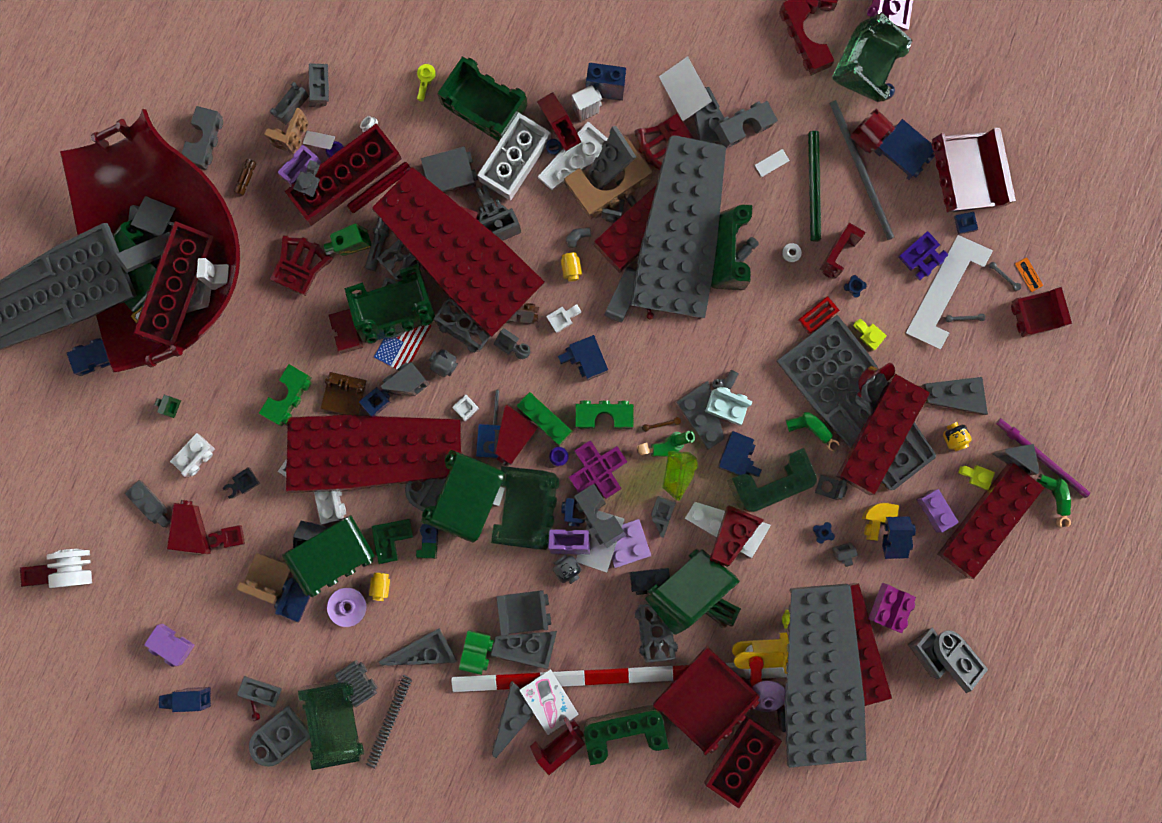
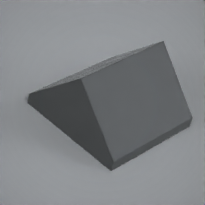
M1034 444L1007 448L993 453V455L1006 464H1016L1028 475H1037L1039 473Z
M932 627L910 642L908 646L930 677L939 679L946 672V668L936 656L934 640L938 634Z

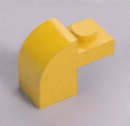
M879 503L865 510L862 519L869 521L864 530V535H867L866 540L878 541L880 524L886 522V517H897L899 505Z

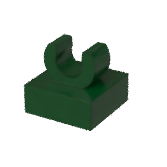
M164 394L162 399L156 398L154 405L159 407L158 413L175 418L181 400Z

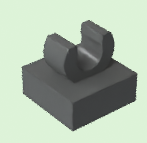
M851 542L832 547L838 561L842 560L845 567L853 565L852 557L858 555L856 548Z

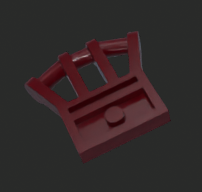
M677 113L661 122L658 126L640 128L634 131L635 136L638 138L640 153L645 155L649 165L651 164L658 170H661L662 166L658 159L665 155L666 147L656 154H652L651 148L664 140L668 143L669 137L674 135L694 139ZM654 133L661 134L660 136L646 144L645 135Z
M283 235L281 257L270 280L306 296L316 274L333 260V257L327 255L319 247V244L311 243L307 238H289V236ZM297 245L290 261H288V246ZM306 248L309 252L301 267L296 262L302 250ZM317 254L321 261L314 268L308 270L314 255Z

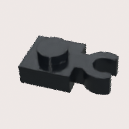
M248 467L232 478L235 482L234 484H226L222 489L226 491L232 488L233 493L228 498L233 499L238 495V491L245 494L259 485L260 482L251 468Z

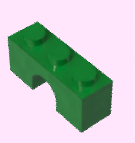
M288 364L279 379L288 388L287 397L281 401L268 397L259 414L277 425L283 426L287 424L289 418L292 417L290 413L293 408H297L302 400V393L311 386L312 382L310 380L312 377Z
M531 392L517 405V408L538 425L559 447L572 434V430Z
M582 400L580 404H576V428L595 429L596 417L600 414H608L613 418L614 429H633L634 404H629V401H618V404H610V401H599V404H591V401Z

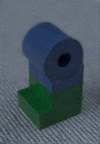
M422 524L420 527L422 550H416V558L437 559L438 529Z

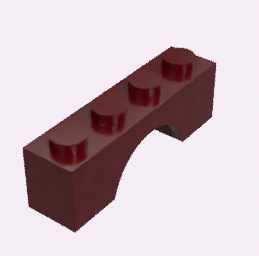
M785 1L782 3L779 14L782 21H785L788 26L789 36L796 43L795 49L797 53L801 54L805 70L809 71L812 76L830 68L835 60L827 44L815 43L805 34L803 24L811 12L807 1Z

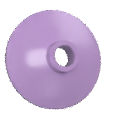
M353 588L339 589L328 600V615L339 626H354L363 619L366 613V601L363 595ZM347 603L351 605L349 611L345 609V604Z
M762 681L752 687L760 696L758 699L760 703L755 710L771 712L784 705L785 688L780 683Z

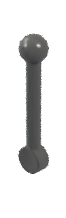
M995 262L989 264V268L997 271L1013 286L1015 291L1021 289V284L1011 280L997 267Z
M984 314L958 317L947 315L945 320L949 323L953 320L978 319L979 321H984L986 316Z

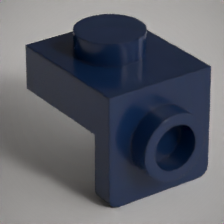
M566 498V502H562L561 513L565 514L564 521L568 522V526L579 527L580 523H584V519L573 518L574 499Z

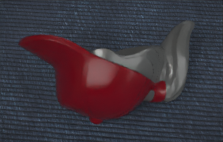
M888 363L880 369L875 366H869L859 377V392L855 400L861 408L867 411L869 416L873 414L871 402L879 398L883 388L887 386L888 381L895 374V367L892 363Z

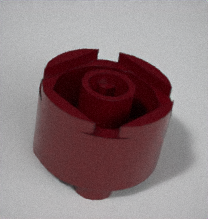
M877 108L870 113V117L865 118L850 136L858 146L869 154L883 143L881 139H884L886 136L888 137L895 129L893 123Z

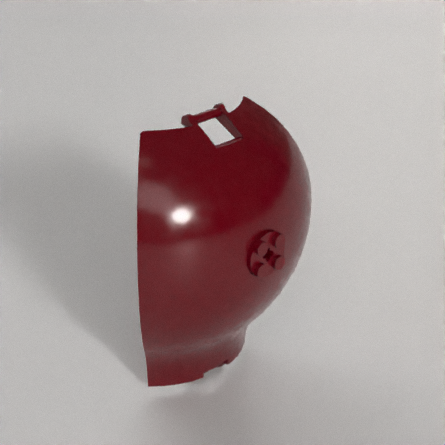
M142 109L139 118L130 127L124 119L116 121L115 125L101 132L91 134V140L95 142L94 144L60 151L77 236L102 223H108L113 234L122 223L128 222L130 206L140 207L146 196L176 208L170 219L171 222L176 221L214 236L206 259L213 265H229L227 284L216 290L211 289L208 307L185 314L176 342L171 346V349L132 335L136 322L131 317L134 312L124 302L97 314L96 318L102 341L113 372L129 370L144 365L152 368L157 363L166 359L181 356L183 351L207 333L223 314L236 287L240 269L238 233L225 200L202 170L160 136L153 126L147 110ZM117 132H121L126 137L110 146L109 142L105 140ZM168 225V232H170L172 228L171 225Z

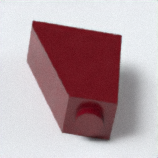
M553 92L537 101L565 152L581 143L568 114Z
M508 405L504 408L495 455L498 456L496 460L505 466L507 463L509 465L513 463L538 428Z
M187 500L174 503L167 549L211 554L199 506L192 505L193 501Z

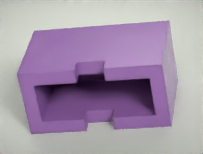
M302 145L293 155L294 157L289 162L287 161L278 171V174L291 186L296 183L300 171L306 173L310 160L317 162L318 165L321 164L319 158L305 145Z
M939 489L931 490L916 499L924 513L928 516V520L936 533L944 532L959 523Z
M589 530L549 531V550L551 554L590 555L591 535Z
M159 624L144 645L149 648L148 651L151 654L163 657L166 664L172 667L182 665L195 645L184 637L180 639L175 637V631L164 624Z

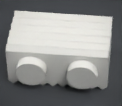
M592 85L572 95V108L580 122L589 118V116L592 117L596 113L599 114V107L602 106L600 101L602 96L599 90H595Z

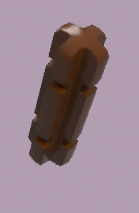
M246 159L244 163L245 168H242L237 181L238 185L236 184L234 192L241 196L245 194V187H248L253 174L252 170L256 167V162L251 159Z

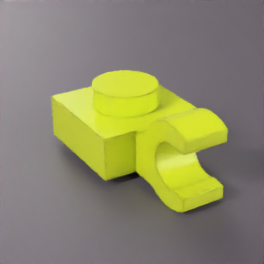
M862 319L857 320L852 325L862 333L859 339L873 351L887 337L873 323L868 327Z
M975 465L974 469L960 466L958 474L969 477V484L989 490L995 472Z

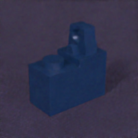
M594 335L570 344L569 347L565 348L566 353L558 356L560 364L569 361L571 364H580L581 366L578 369L581 377H586L587 381L608 373L607 365Z
M732 431L717 468L739 477L748 478L749 474L759 477L762 469L753 466L754 461L748 458V455L752 456L756 446L753 444L754 439Z
M211 687L185 688L159 696V708L172 709V712L202 711L211 707Z

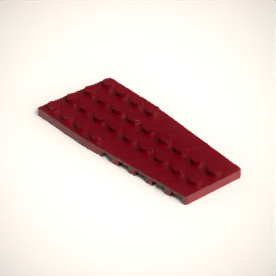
M413 167L372 207V210L376 212L384 224L391 229L399 241L421 263L422 267L429 272L444 292L491 338L545 283L505 242Z
M359 415L290 417L287 423L286 492L348 491L370 488V486L380 485V487L389 486V484L393 483L406 484L410 481L420 480L422 482L427 481V479H446L450 471L444 463L446 455L450 449L462 454L460 419L371 417Z

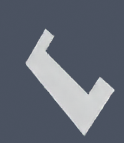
M958 235L906 333L941 349L949 332L936 327V324L969 262L972 261L985 267L993 250Z

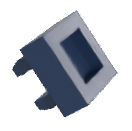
M974 211L954 216L958 235L978 230Z

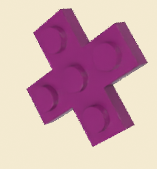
M591 440L574 450L584 465L582 469L569 476L578 493L592 484H596L604 498L607 499L622 489L612 474L613 471L627 463L618 446L602 456Z

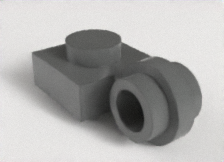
M505 328L500 331L494 342L496 347L508 355L514 351L516 357L522 360L530 355V347L527 344L517 345L518 337Z

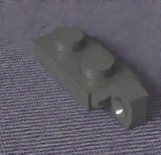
M138 480L125 493L154 524L158 522L163 528H167L171 524V520L166 516L168 513L166 506L141 480Z

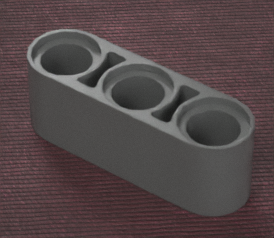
M627 266L604 314L619 323L623 322L631 305L636 276L635 269Z

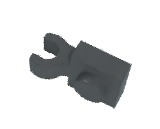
M310 160L306 173L300 171L294 186L295 191L313 197L320 181L319 178L315 177L320 166L317 162Z

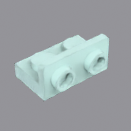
M719 387L712 390L705 412L740 426L752 401L748 400V397L745 395H736L731 393L728 388Z

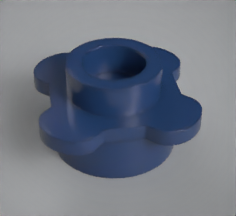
M852 275L850 281L844 285V290L852 293L854 298H858L860 292L866 289L867 284L858 276Z
M825 522L824 525H815L813 527V532H815L817 537L816 541L819 544L824 543L826 540H834L835 534L832 533L831 523Z

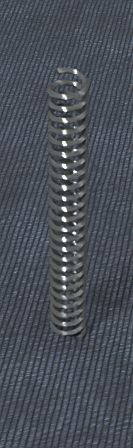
M403 675V677L409 680L403 678L401 680L408 684L400 682V684L404 685L405 687L398 686V688H401L404 691L397 689V691L402 693L403 695L395 693V695L401 698L393 697L394 699L400 702H396L394 700L392 701L393 703H396L399 706L390 704L396 709L389 708V710H392L395 713L389 711L387 712L393 715L394 717L386 715V717L392 719L393 721L384 719L385 721L391 724L383 722L384 725H387L390 728L381 726V728L386 729L389 732L380 730V732L385 733L386 735H382L380 733L378 735L384 737L385 739L376 737L378 740H381L384 743H381L379 741H375V743H378L383 747L374 744V747H377L381 750L372 748V750L378 752L379 754L370 752L378 758L370 755L369 757L376 761L367 759V761L372 762L375 765H371L369 763H366V765L371 766L374 769L377 766L376 763L379 762L378 759H380V756L382 755V748H385L384 745L388 740L387 737H389V734L391 733L390 730L393 729L391 726H394L393 723L396 722V715H399V708L402 707L401 704H403V700H405V693H408V686L411 685L410 682H412V679L406 675Z

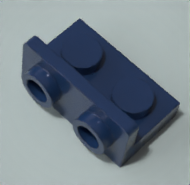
M291 577L285 581L282 588L284 593L275 603V614L300 622L310 600V595L305 596L295 578Z

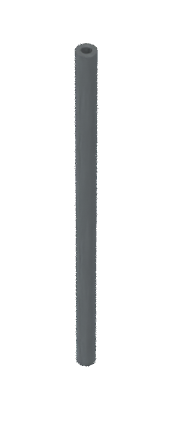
M836 100L832 101L829 104L887 240L893 239L894 234L856 145L850 138L851 133Z

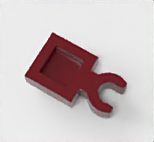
M242 525L221 529V535L218 533H210L208 537H216L217 539L215 544L210 545L212 548L219 547L222 543L224 548L245 544Z

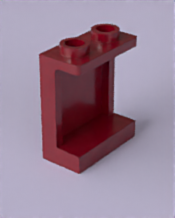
M848 223L820 267V270L823 271L822 273L828 278H837L843 272L844 267L835 261L847 242L855 247L866 232Z
M1062 287L1023 298H1016L1012 301L1011 310L1016 315L1017 331L1021 333L1022 337L1072 324Z
M565 716L563 720L568 728L544 749L536 741L530 745L536 762L548 775L553 773L585 745L582 738L584 734L574 719L570 721Z

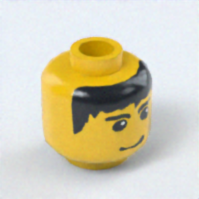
M958 422L946 426L948 430L943 432V437L949 449H954L956 452L969 447L972 438L966 425H958Z

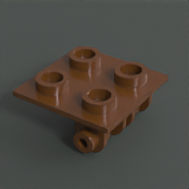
M329 372V376H326L325 379L326 388L320 409L345 415H358L361 406L359 401L363 398L367 380Z

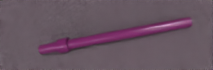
M1000 418L996 422V425L1004 430L1011 440H1016L1022 446L1031 444L1019 434L1020 431L1011 427L1003 419ZM1035 447L1037 459L1084 498L1090 495L1086 488Z

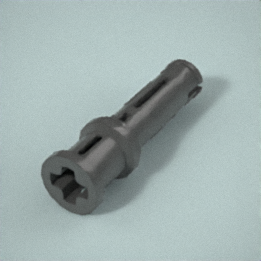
M379 216L376 227L373 228L374 237L366 265L364 266L365 269L376 271L378 264L376 258L380 257L385 237L387 238L390 234L388 226L384 224L382 228L383 221ZM378 244L377 251H376V254H375V257H374V260H373V259H372V258H373V254H374L376 245Z

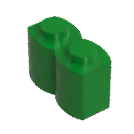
M472 630L467 631L459 670L482 675L483 670L487 671L489 659H486L487 651L491 652L494 640H490L491 635Z

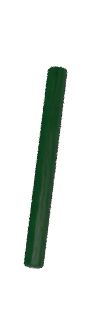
M810 131L808 134L810 240L818 242L821 240L819 131Z

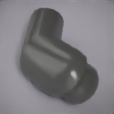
M590 228L574 229L566 238L567 246L575 248L580 238L591 237Z
M730 370L725 379H715L713 381V388L725 387L730 390L739 373Z

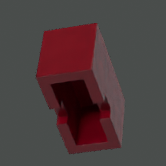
M350 309L328 315L332 330L337 332L338 335L334 339L339 353L343 354L363 348V341L354 326Z

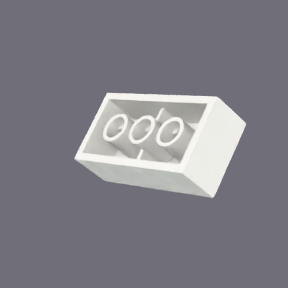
M518 112L477 175L479 182L511 201L546 148L547 142L551 139V132ZM527 139L528 143L523 144L521 142L522 140L525 141ZM515 155H518V158L512 159L511 156L515 157ZM505 170L508 171V174H506V175H501V171H503V172H505Z

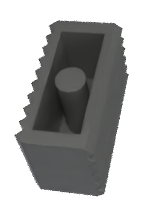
M357 660L334 674L355 708L377 694L376 689L378 688L372 678L369 680L365 674L367 669L362 662L358 663Z

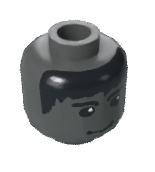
M445 349L439 350L438 353L434 351L429 358L431 362L430 369L441 377L451 376L458 365L456 363L457 358Z
M564 555L554 562L553 572L561 583L569 582L572 584L580 578L578 574L582 569L573 556Z

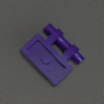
M927 231L898 258L910 271L917 266L920 271L915 277L918 280H922L924 277H928L937 265L940 266L944 262L948 253L943 250L938 254L935 249L940 244ZM930 256L932 260L926 265L923 260Z

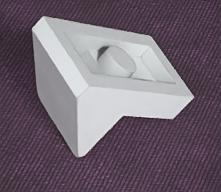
M198 258L197 278L212 290H216L227 284L229 265H213L206 258Z

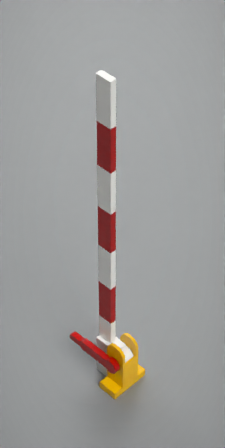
M787 632L779 633V639L740 641L732 646V653L735 656L734 663L726 664L740 677L750 679L751 688L755 684L762 682L763 678L787 677V644H789ZM688 665L553 672L561 687L674 681ZM546 672L452 677L453 692L510 689L509 685L512 681L522 689Z

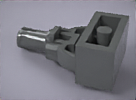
M483 185L482 190L478 187L476 193L484 208L483 211L482 206L478 207L480 212L479 222L502 241L520 234V224L513 209L508 210L500 204L498 199L495 200V205L487 186Z

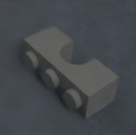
M760 101L750 106L751 109L747 111L742 109L736 112L734 117L729 119L727 116L718 121L719 125L714 130L726 149L741 142L746 137L742 128L743 124L750 125L755 133L758 134L772 127L778 121L768 101L762 104Z
M196 106L191 124L195 129L203 131V136L196 143L185 141L182 154L198 168L207 170L208 165L212 163V151L218 143L217 135L218 131L222 129L223 117L218 111Z
M594 484L574 496L577 500L574 503L580 513L584 511L587 516L584 520L590 529L594 527L597 534L594 536L600 545L604 543L606 548L626 536L615 516L607 520L597 518L598 510L606 503Z

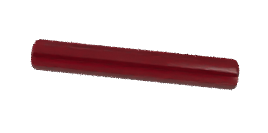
M404 162L348 203L347 207L352 213L357 212L400 180L411 169L410 165Z

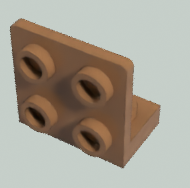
M296 108L286 134L277 128H274V130L267 128L265 136L272 146L294 154L295 149L297 150L300 147L302 133H305L308 128V120L302 110Z
M256 553L245 581L239 582L237 590L274 604L281 597L283 585L291 571L287 564Z

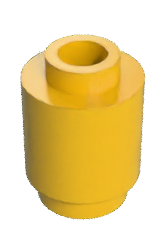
M577 253L563 254L561 260L563 278L568 279V282L579 280V277L582 276V270Z
M373 572L369 589V596H372V600L384 601V598H388L389 574Z

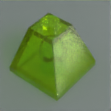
M668 451L662 488L676 501L681 500L694 477V472L698 466L697 458L690 452Z

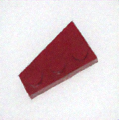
M728 505L710 560L726 567L730 566L764 519Z

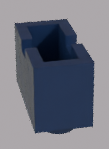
M101 338L91 340L90 344L85 346H75L72 348V351L67 352L73 373L78 376L94 372V367L99 365L101 368L110 366Z
M910 516L886 517L884 529L888 533L883 534L882 540L885 559L909 558L910 550H913L912 536L916 534V528L911 523Z

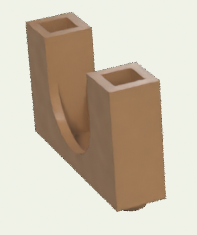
M627 136L625 140L636 155V158L623 169L625 176L618 187L608 191L599 190L589 182L580 168L564 178L565 185L590 220L594 217H600L603 208L615 207L625 196L630 197L636 192L635 189L640 186L645 187L651 182L652 171Z

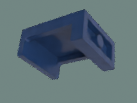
M589 63L586 88L592 85L595 90H599L602 98L623 101L626 67Z
M903 119L874 151L878 156L885 155L908 175V180L912 176L917 178L924 170L921 166L925 162L929 164L935 157L932 143Z

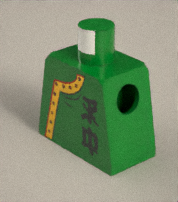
M355 223L330 234L331 242L324 244V249L328 255L336 252L342 256H347L369 249L372 243L368 230Z

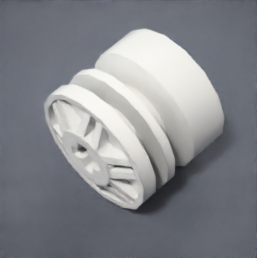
M66 549L47 554V560L56 559V563L47 564V567L57 569V573L48 575L49 588L92 584L91 571L82 570L83 565L91 562L90 560L81 561L82 556L90 555V550Z

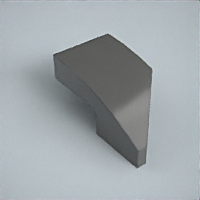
M657 496L651 515L660 536L664 538L676 502Z

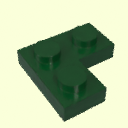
M411 519L371 526L378 564L398 561L395 541L414 538Z

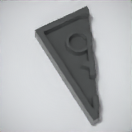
M439 628L382 659L379 663L380 665L387 666L455 663L457 659Z
M513 681L509 685V694L507 700H505V708L498 725L497 738L493 744L492 756L495 758L498 757L534 715L520 692L521 688Z

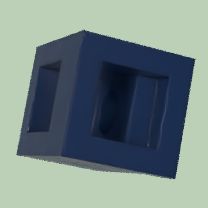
M376 387L359 403L371 417H374L391 403L388 400L391 396L385 390H380ZM376 399L381 400V403L379 405H375L374 402Z

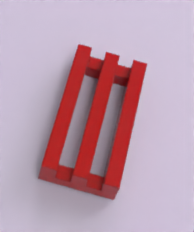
M827 296L798 319V322L803 325V328L810 335L840 310ZM828 302L829 305L806 323L805 319ZM830 308H833V312H831L813 328H810L809 325L816 321Z

